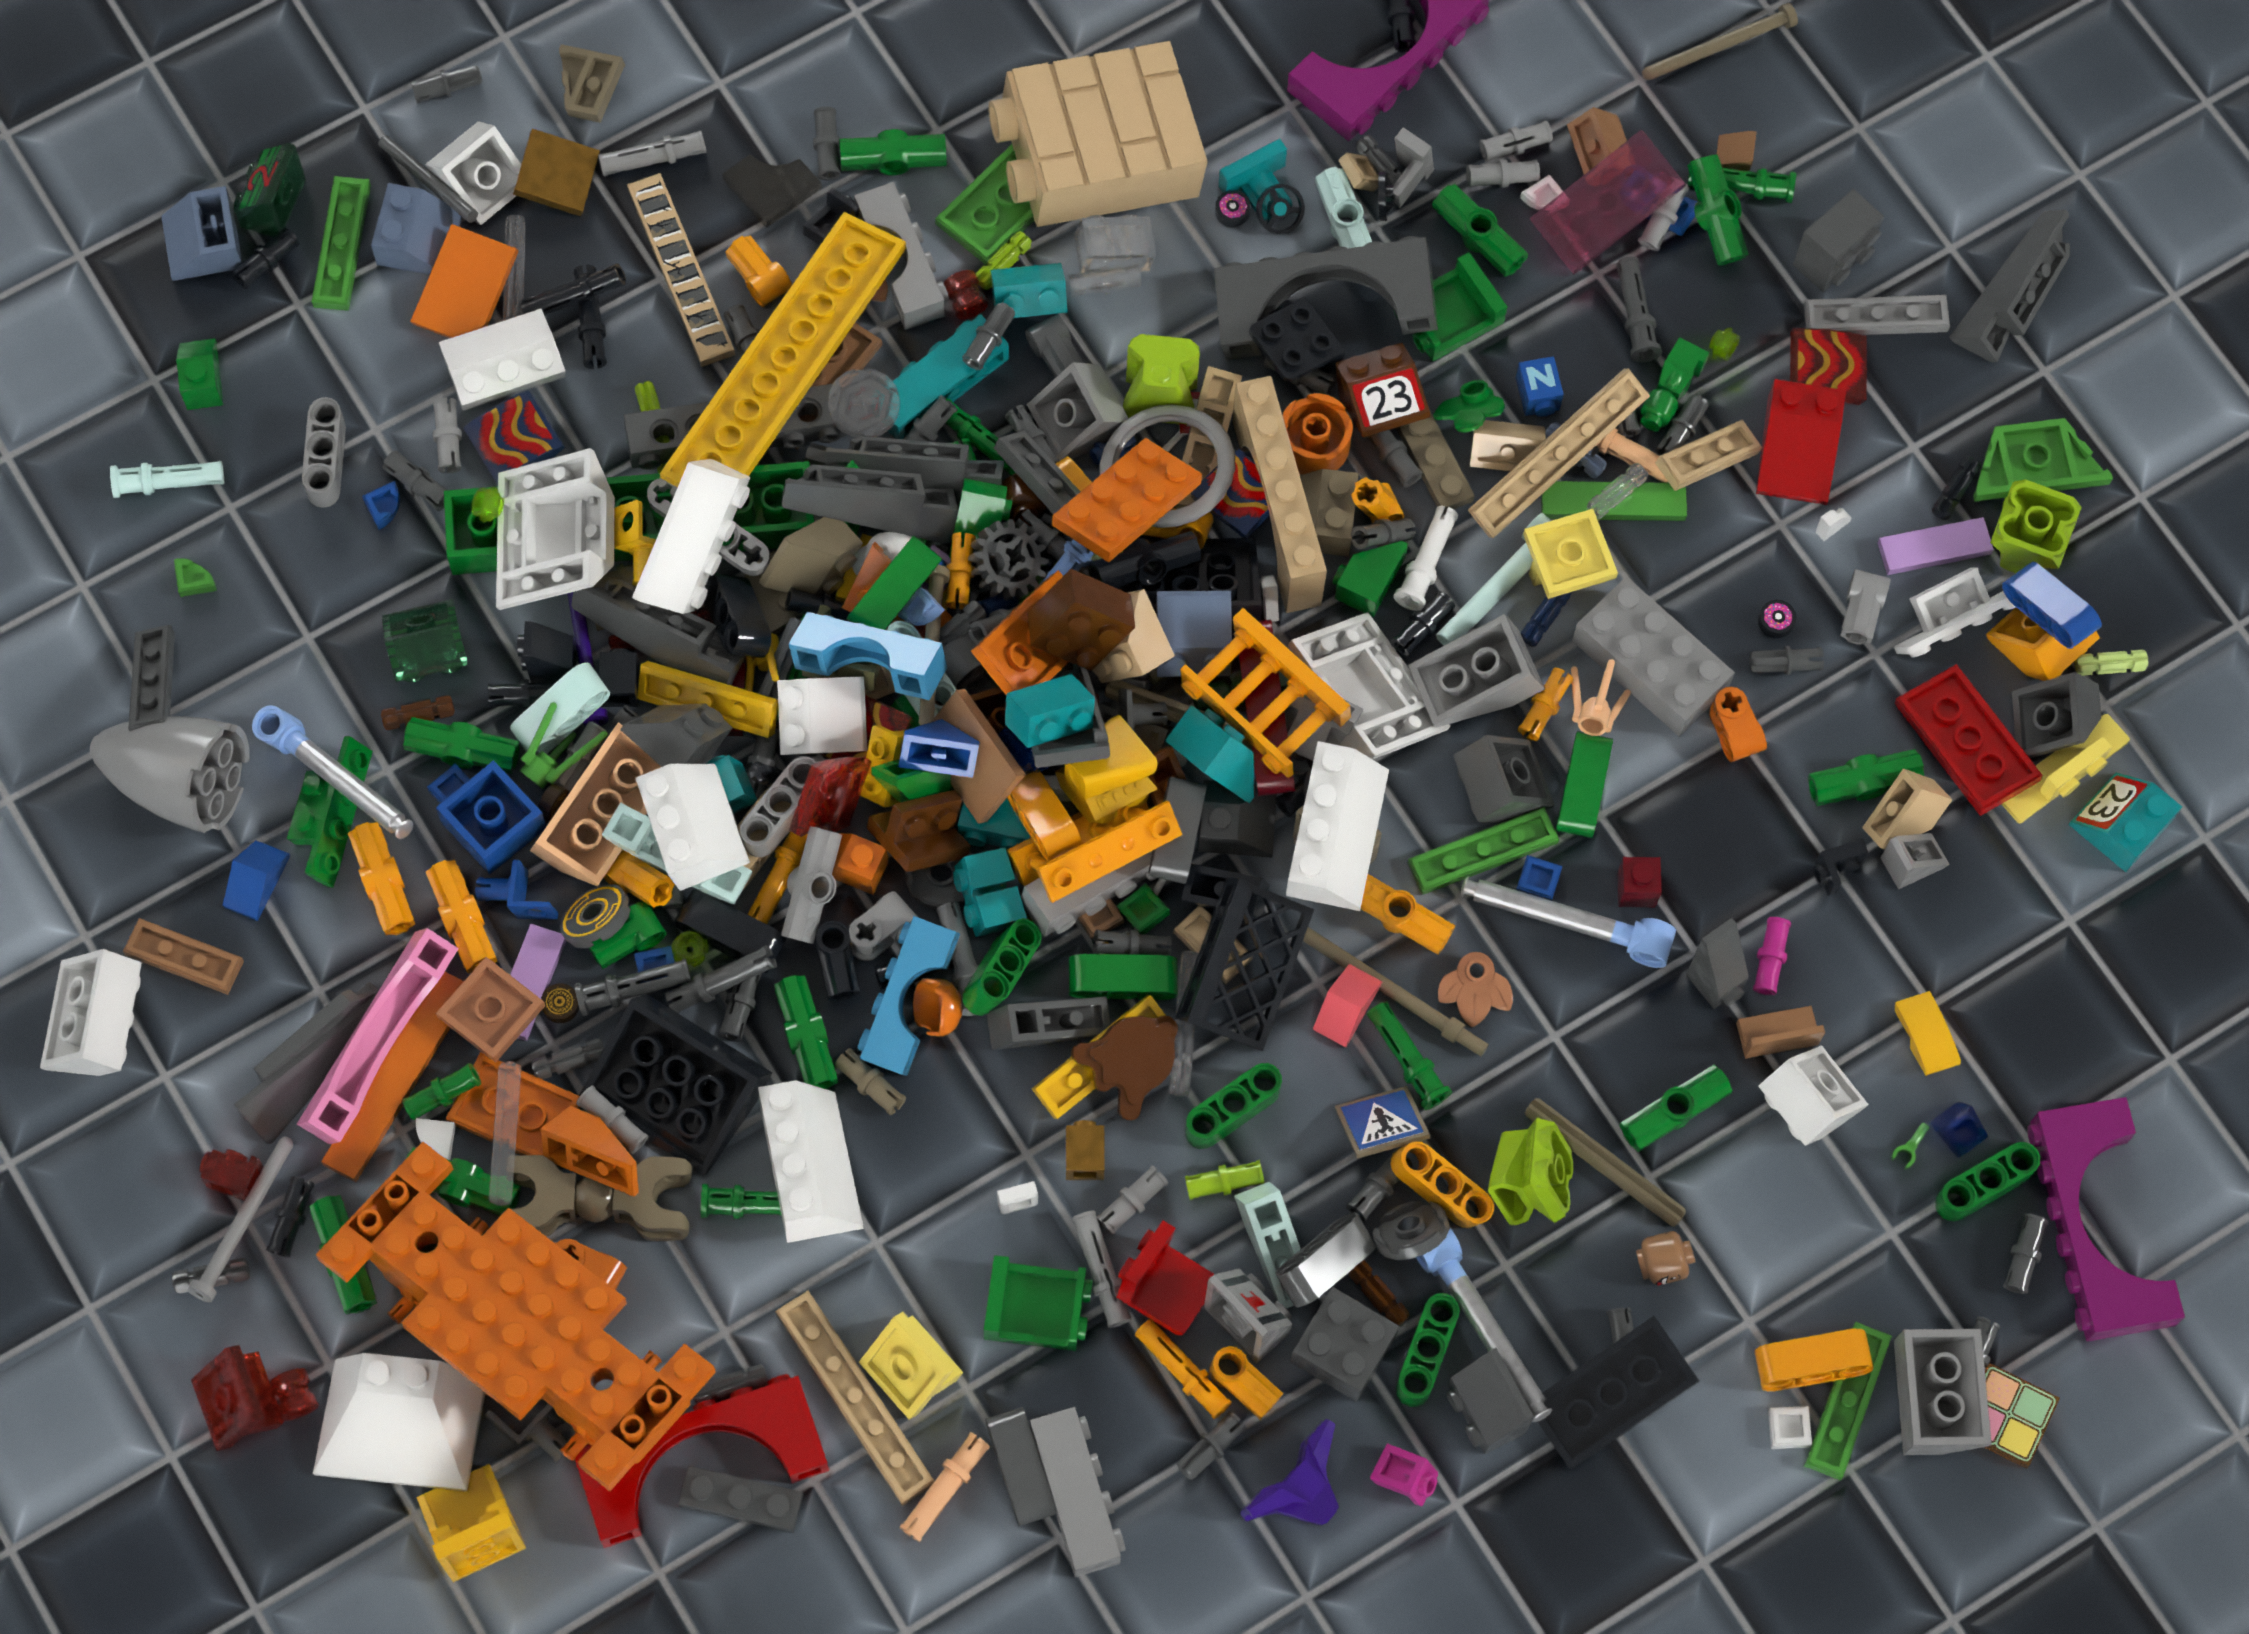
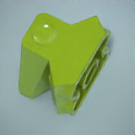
M1139 334L1130 340L1127 351L1126 382L1131 384L1123 402V409L1128 418L1140 411L1155 406L1180 405L1194 408L1190 391L1197 389L1200 349L1196 343L1187 338ZM1172 421V422H1161V423L1179 424V423H1181V422H1174V421Z
M2026 479L2012 482L2008 496L2003 501L2002 512L1990 541L2000 551V567L2017 573L2029 563L2036 562L2043 568L2059 569L2082 508L2076 498Z
M1536 1118L1528 1129L1505 1131L1501 1134L1489 1179L1488 1192L1510 1225H1519L1527 1222L1534 1208L1553 1223L1564 1218L1570 1209L1568 1185L1569 1180L1573 1176L1572 1150L1555 1122Z

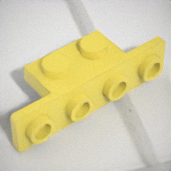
M2104 714L2084 743L2057 750L2037 764L2036 767L2043 775L2042 780L2002 803V806L2017 823H2023L2059 795L2064 798L2080 785L2079 780L2089 774L2092 777L2101 771L2108 763L2106 760L2127 745L2130 738L2109 714Z

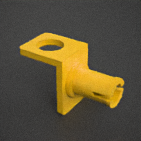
M635 500L615 507L614 548L633 555L632 585L637 586L656 539L643 536L642 502ZM632 512L633 524L625 532L623 529V519L627 513Z

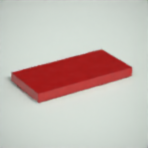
M1957 664L1896 698V707L1980 816L2042 780L2043 775Z

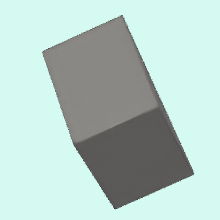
M1932 833L1895 836L1889 841L1881 856L1882 862L1898 889L1950 865Z

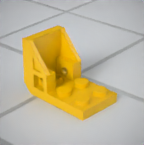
M490 1464L471 1472L467 1492L435 1488L417 1497L434 1541L432 1548L439 1563L452 1582L526 1549Z

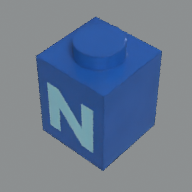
M1554 356L1519 362L1515 379L1524 415L1544 417L1560 410L1564 394Z

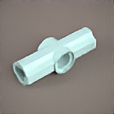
M1335 166L1325 169L1321 174L1315 176L1316 187L1330 220V233L1337 239L1339 246L1354 248L1372 242L1363 219V207L1356 200L1343 168L1340 169ZM1347 217L1351 218L1353 221L1347 223L1341 221L1340 219Z

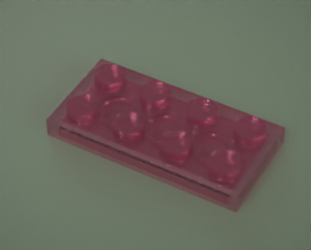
M1641 129L1529 219L1572 274L1575 275L1686 187V185Z

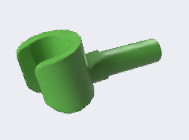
M1921 1123L1911 1139L1905 1145L1898 1146L1894 1150L1891 1161L1893 1162L1897 1153L1905 1152L1909 1155L1910 1162L1904 1170L1909 1169L1916 1159L1915 1150L1929 1130V1126Z

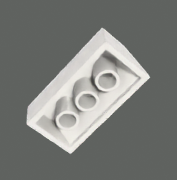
M713 459L688 462L632 596L633 599L681 614L693 612L702 606L708 592L704 588L709 575L715 574L722 559V556L719 555L724 541L727 542L734 532L736 522L732 520L737 508H742L749 496L750 488L747 487L750 480L749 476Z
M1317 742L1289 873L1286 896L1360 911L1389 769L1354 748Z
M796 1080L758 1087L760 1110L787 1243L863 1229L835 1092Z

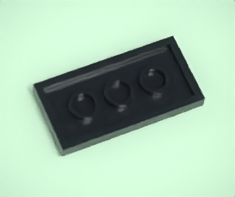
M1653 1316L1542 1393L1545 1397L1543 1403L1547 1409L1552 1408V1411L1546 1418L1538 1421V1423L1569 1469L1573 1470L1695 1386L1700 1380L1657 1318Z

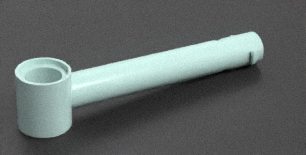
M1541 513L1532 520L1527 528L1552 520ZM1526 542L1436 634L1438 641L1443 646L1467 634L1529 571L1533 559Z

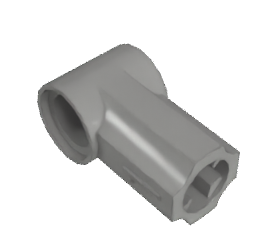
M1858 569L1854 570L1846 597L1849 603L1840 634L1847 642L1857 645L1871 644L1879 611L1884 606L1891 578Z

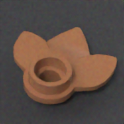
M1471 952L1463 956L1458 963L1457 970L1444 975L1438 986V1002H1457L1459 1013L1469 1027L1478 1025L1487 1016L1491 1006L1503 1011H1509L1512 1007L1513 994L1508 980L1495 972L1492 960L1481 952ZM1474 963L1481 965L1483 968V974L1479 978H1475L1470 974V967Z

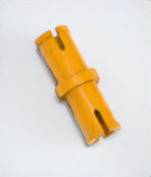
M961 532L952 534L951 561L946 566L950 570V578L945 605L948 608L956 609L957 595H959V610H963L969 604L970 579L974 577L971 571L975 567L972 566V562L968 560V557L973 554L971 543L975 541V536L965 533L964 547H962Z
M1556 667L1552 669L1544 685L1545 690L1533 696L1531 700L1533 705L1517 729L1521 735H1525L1527 731L1529 734L1526 738L1532 741L1539 740L1550 717L1558 713L1560 709L1559 702L1574 680L1569 673L1562 677L1565 672L1563 669Z

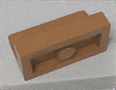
M1592 107L1567 124L1587 185L1597 187L1616 173L1627 177L1632 176L1636 166L1619 117L1616 114Z
M1812 1006L1740 1018L1736 1023L1745 1059L1818 1046L1825 1034L1824 1026H1817Z

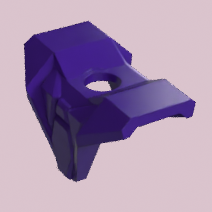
M1326 1418L1320 1422L1301 1443L1296 1466L1282 1482L1267 1486L1258 1491L1240 1511L1245 1522L1272 1514H1280L1322 1526L1334 1516L1339 1505L1327 1478L1326 1471L1335 1424Z

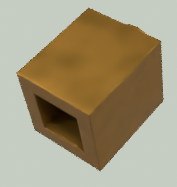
M1080 1120L1074 1122V1125H1066V1180H1104V1125H1096V1122L1090 1120Z

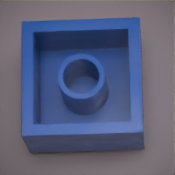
M494 760L436 807L441 823L489 875L546 828L541 810Z

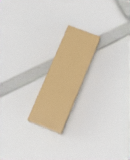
M1742 419L1659 456L1655 464L1674 491L1757 455L1762 446Z

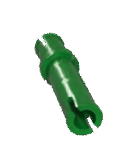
M946 398V401L949 400L958 409L945 423L957 433V438L960 440L968 438L971 445L980 450L990 460L1005 461L994 449L998 437L980 424L981 420L977 416H970L953 403L952 400ZM1004 462V470L1010 475L1015 474L1016 472Z

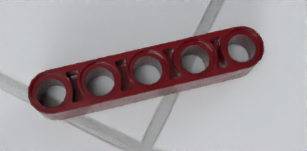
M1271 619L1258 621L1273 634ZM1253 647L1250 649L1245 648L1239 654L1242 680L1262 662L1260 659L1262 655ZM1279 671L1276 674L1272 672L1245 698L1249 723L1282 693ZM1284 712L1261 733L1276 748L1288 737ZM1251 745L1254 752V769L1258 796L1294 792V776L1292 775L1288 779L1282 772L1278 774L1273 773L1261 760L1263 755Z

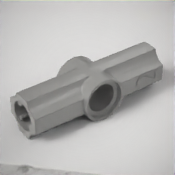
M810 826L800 866L794 868L787 880V888L791 899L781 936L814 944L823 906L834 897L836 892V881L832 872L842 838L841 834Z

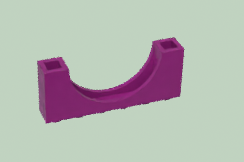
M1419 0L1425 16L1426 27L1418 42L1405 55L1382 66L1351 68L1329 62L1312 51L1289 73L1287 91L1349 142L1358 133L1360 135L1364 134L1372 125L1374 117L1381 111L1387 112L1396 102L1397 95L1404 89L1410 90L1427 67L1433 68L1441 60L1444 51L1450 45L1456 46L1460 43L1467 29L1473 23L1477 25L1483 21L1489 12V0Z
M2127 1097L2037 1112L2030 1125H2028V1139L2030 1144L2036 1147L2040 1155L2037 1174L2041 1184H2046L2049 1195V1198L2046 1199L2047 1213L2050 1220H2055L2058 1230L2056 1247L2059 1256L2065 1257L2068 1271L2065 1273L2066 1286L2069 1293L2075 1296L2078 1307L2075 1309V1321L2079 1331H2084L2086 1342L2177 1326L2185 1318L2176 1281L2143 1279L2117 1268L2096 1249L2089 1239L2081 1220L2079 1190L2089 1163L2101 1153L2116 1146L2127 1144L2136 1134Z

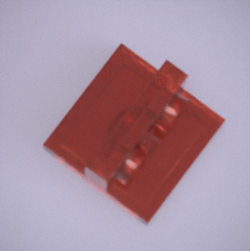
M240 1345L226 1347L191 1379L216 1451L231 1448L245 1435L278 1429L284 1423L259 1352L242 1354Z

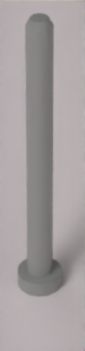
M284 1136L279 1139L200 1280H192L189 1285L188 1292L199 1300L210 1303L217 1294L213 1287L292 1150L293 1140Z

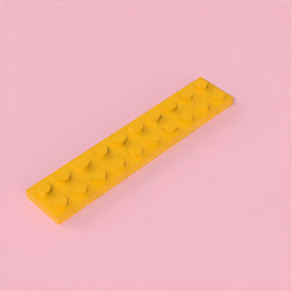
M843 212L660 472V478L678 487L688 462L713 459L749 476L906 250V241Z

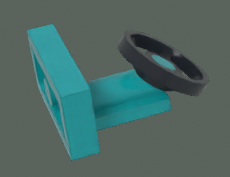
M1280 138L1221 168L1218 187L1222 193L1229 190H1241L1249 198L1260 224L1272 233L1285 234L1299 226L1304 216L1305 205L1298 190L1290 185L1280 184L1273 174L1275 171L1286 166L1287 148ZM1283 188L1294 193L1299 207H1292L1293 202ZM1290 212L1298 213L1296 220L1288 228L1282 230L1271 228L1277 219L1286 218Z

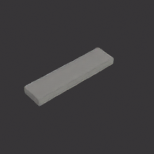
M1946 295L1805 300L1804 303L1806 330H1822L1821 332L1825 336H1831V331L1847 333L1846 335L1851 336L1948 332L1950 328Z

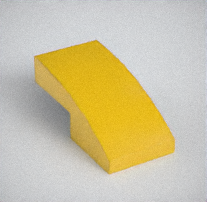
M1930 991L1895 1002V1013L1910 1037V1049L1925 1076L1961 1065V1059L1953 1037Z

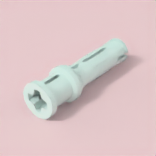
M222 461L166 467H152V464L142 463L140 467L121 469L114 465L110 466V480L113 497L120 498L121 494L143 492L145 495H151V493H155V490L163 488L224 484V471Z

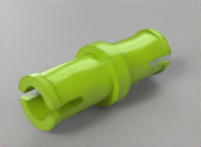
M1260 1160L1228 1168L1223 1164L1218 1166V1170L1185 1176L1190 1200L1223 1192L1224 1196L1232 1194L1231 1190L1265 1183Z

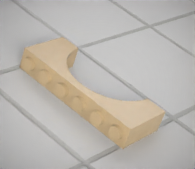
M1267 376L1236 383L1232 422L1240 450L1243 452L1250 451L1263 486L1275 542L1277 582L1285 611L1290 613L1321 606L1327 569L1272 377Z

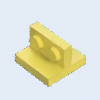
M1593 509L1524 529L1523 536L1533 559L1529 571L1533 587L1542 584L1548 599L1617 578L1618 571Z
M904 1312L891 1319L858 1362L909 1420L918 1415L934 1395L955 1383L963 1374V1371L912 1315L908 1318Z

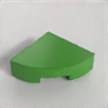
M174 559L180 597L217 591L211 574L205 568L193 563L189 559Z

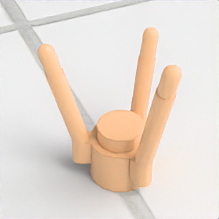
M1613 659L1608 660L1598 696L1589 698L1583 705L1578 668L1575 666L1571 668V676L1574 679L1572 682L1574 704L1572 721L1578 723V727L1582 732L1591 736H1599L1605 732H1611L1613 722L1631 694V691L1626 689L1612 710L1605 700L1615 665Z

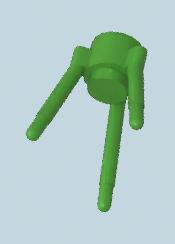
M555 702L550 703L528 750L520 759L525 763L520 772L541 789H544L548 782L553 785L561 774L608 736L606 731H602L559 766L556 760L576 737L574 731L550 755H547L542 750L538 755H535L557 708Z

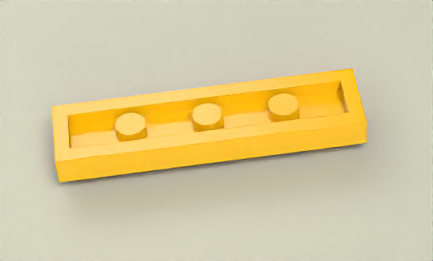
M650 661L640 665L637 694L639 700L659 706L706 703L709 707L719 711L724 720L733 728L766 738L775 734L778 699Z
M1147 995L1110 1026L1126 1017L1143 1016L1156 1018L1165 1015V1013L1153 997ZM1108 1026L1090 1042L1096 1041L1100 1037H1102L1110 1026ZM1071 1056L1036 1084L1032 1091L1054 1119H1058L1095 1089L1092 1069L1076 1063Z

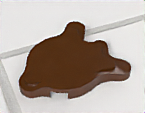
M1161 1015L1156 1018L1143 1016L1126 1017L1110 1026L1098 1040L1074 1045L1071 1051L1072 1059L1076 1063L1092 1069L1094 1086L1098 1091L1106 1092L1112 1087L1118 1089V1114L1122 1119L1132 1121L1140 1115L1142 1103L1147 1093L1159 1086L1169 1076L1173 1068L1175 1059L1174 1040L1178 1032V1025L1172 1017L1167 1015Z

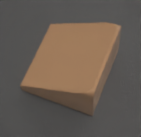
M1756 131L1719 135L1716 155L1719 156L1722 168L1750 171L1754 157Z

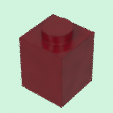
M1623 857L1617 872L1618 907L1656 908L1662 893L1660 857Z

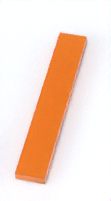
M447 972L443 973L440 980L416 1009L392 1045L368 1089L358 1114L341 1142L330 1146L321 1161L323 1166L357 1182L403 1107V1099L409 1097L450 1030V1027L437 1017L436 1012L464 982L463 980Z

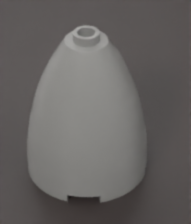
M169 716L165 722L147 725L132 731L128 729L129 721L102 730L99 735L92 739L90 754L95 765L103 775L136 804L177 825L202 833L211 829L220 830L232 817L244 791V788L239 787L238 784L241 778L242 762L246 763L249 761V744L245 732L238 725L207 718Z

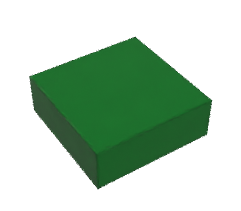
M1146 883L1117 906L1118 911L1135 930H1138L1139 934H1146L1171 914L1168 907Z

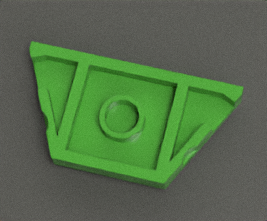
M2065 418L1995 426L1990 437L1973 497L1974 501L2005 498L2008 496L2012 482L2024 479L2056 491L2110 485L2113 478L2108 469L2104 471L2092 457L2093 451L2085 441L2080 440L2076 436V431Z

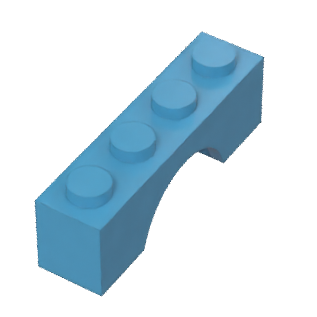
M807 612L788 644L795 669L830 676L837 669L856 662H872L885 667L891 672L896 693L930 700L947 670L943 646L940 642H935L928 638L922 639L901 634L897 631L870 627L863 623L844 621L829 615Z
M913 916L911 923L905 922L898 939V943L903 944L898 959L891 958L885 973V979L889 980L884 994L878 993L872 1007L871 1014L876 1015L871 1030L867 1028L864 1030L858 1044V1050L862 1051L861 1060L901 1075H908L921 1040L910 1030L905 1020L903 1008L906 993L911 984L921 975L934 970L948 969L961 935L960 933Z

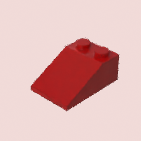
M1774 379L1767 401L1756 494L1823 505L1828 504L1842 426L1846 390Z

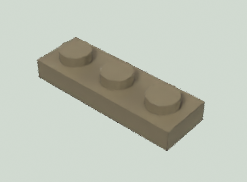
M1431 412L1430 418L1396 428L1413 462L1423 472L1421 475L1436 506H1445L1443 514L1446 513L1448 507L1454 510L1474 501L1475 495Z

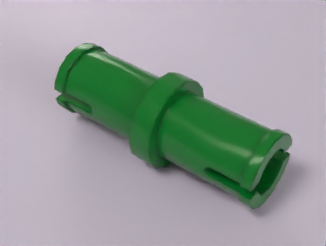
M468 1063L463 1068L444 1078L436 1077L431 1080L430 1086L408 1098H404L403 1105L410 1118L415 1121L416 1118L441 1105L444 1107L449 1106L453 1103V1098L475 1086L481 1085L482 1082L475 1067Z

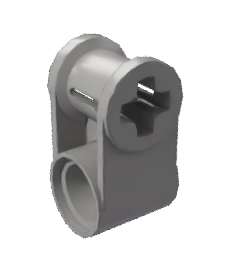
M895 891L884 895L873 907L851 923L849 928L852 955L858 960L871 961L877 958L898 941L905 922L911 923L913 916L918 917Z

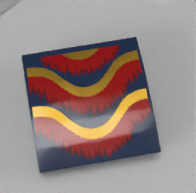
M529 390L494 406L463 427L497 484L499 472L552 459L566 448L534 395Z
M1238 449L1235 451L1236 468L1232 484L1223 499L1210 512L1247 540L1267 517L1270 518L1256 464L1250 456ZM1218 466L1190 493L1193 500L1196 501L1201 498L1210 488L1215 479Z

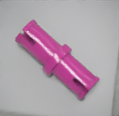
M1769 917L1767 919L1763 946L1758 949L1756 956L1759 959V965L1753 990L1757 993L1764 995L1777 994L1781 966L1786 963L1788 956L1785 953V947L1791 922L1787 919L1780 917Z

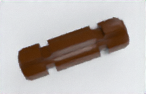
M450 695L435 697L436 701L434 702L426 699L401 705V709L396 710V707L383 709L381 711L383 726L385 730L389 731L400 728V724L403 723L407 726L411 717L434 721L435 716H440V719L452 717L455 714L452 698Z
M1361 1261L1348 1272V1276L1356 1285L1360 1284L1362 1286L1361 1291L1380 1313L1384 1312L1386 1314V1319L1398 1326L1402 1325L1409 1318V1311L1401 1302H1396L1397 1297L1378 1275L1373 1276V1269L1366 1261Z

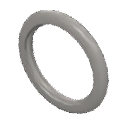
M1163 405L1140 411L1125 420L1113 432L1103 449L1099 464L1100 475L1119 460L1120 453L1125 444L1136 433L1157 423L1172 421L1187 423L1206 434L1213 443L1217 454L1218 467L1210 488L1201 498L1190 505L1170 510L1151 527H1178L1198 520L1209 513L1223 499L1232 484L1236 467L1235 451L1229 435L1220 423L1208 414L1192 407Z

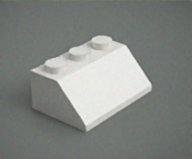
M542 309L439 342L462 411L565 377L566 371Z
M668 764L635 778L667 873L680 891L750 863L715 764Z
M105 949L61 960L40 1065L41 1069L96 1076L121 1071L127 1056L125 1047L128 1032L134 1020L132 1011L135 995L141 983L139 974L142 962Z

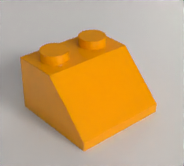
M2014 608L1986 634L1988 640L2026 676L2041 681L2059 677L2068 666L2079 656L2085 654L2088 648L2100 638L2097 631H2095L2078 645L2068 649L2017 608Z

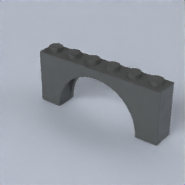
M1408 236L1395 242L1382 243L1374 241L1361 247H1335L1327 252L1314 254L1311 252H1300L1293 257L1280 259L1266 257L1259 260V262L1246 264L1232 262L1224 265V267L1214 268L1220 342L1226 360L1261 355V350L1249 335L1250 326L1273 314L1284 300L1298 290L1324 281L1354 282L1380 294L1394 309L1403 335L1438 330L1431 258L1426 237Z

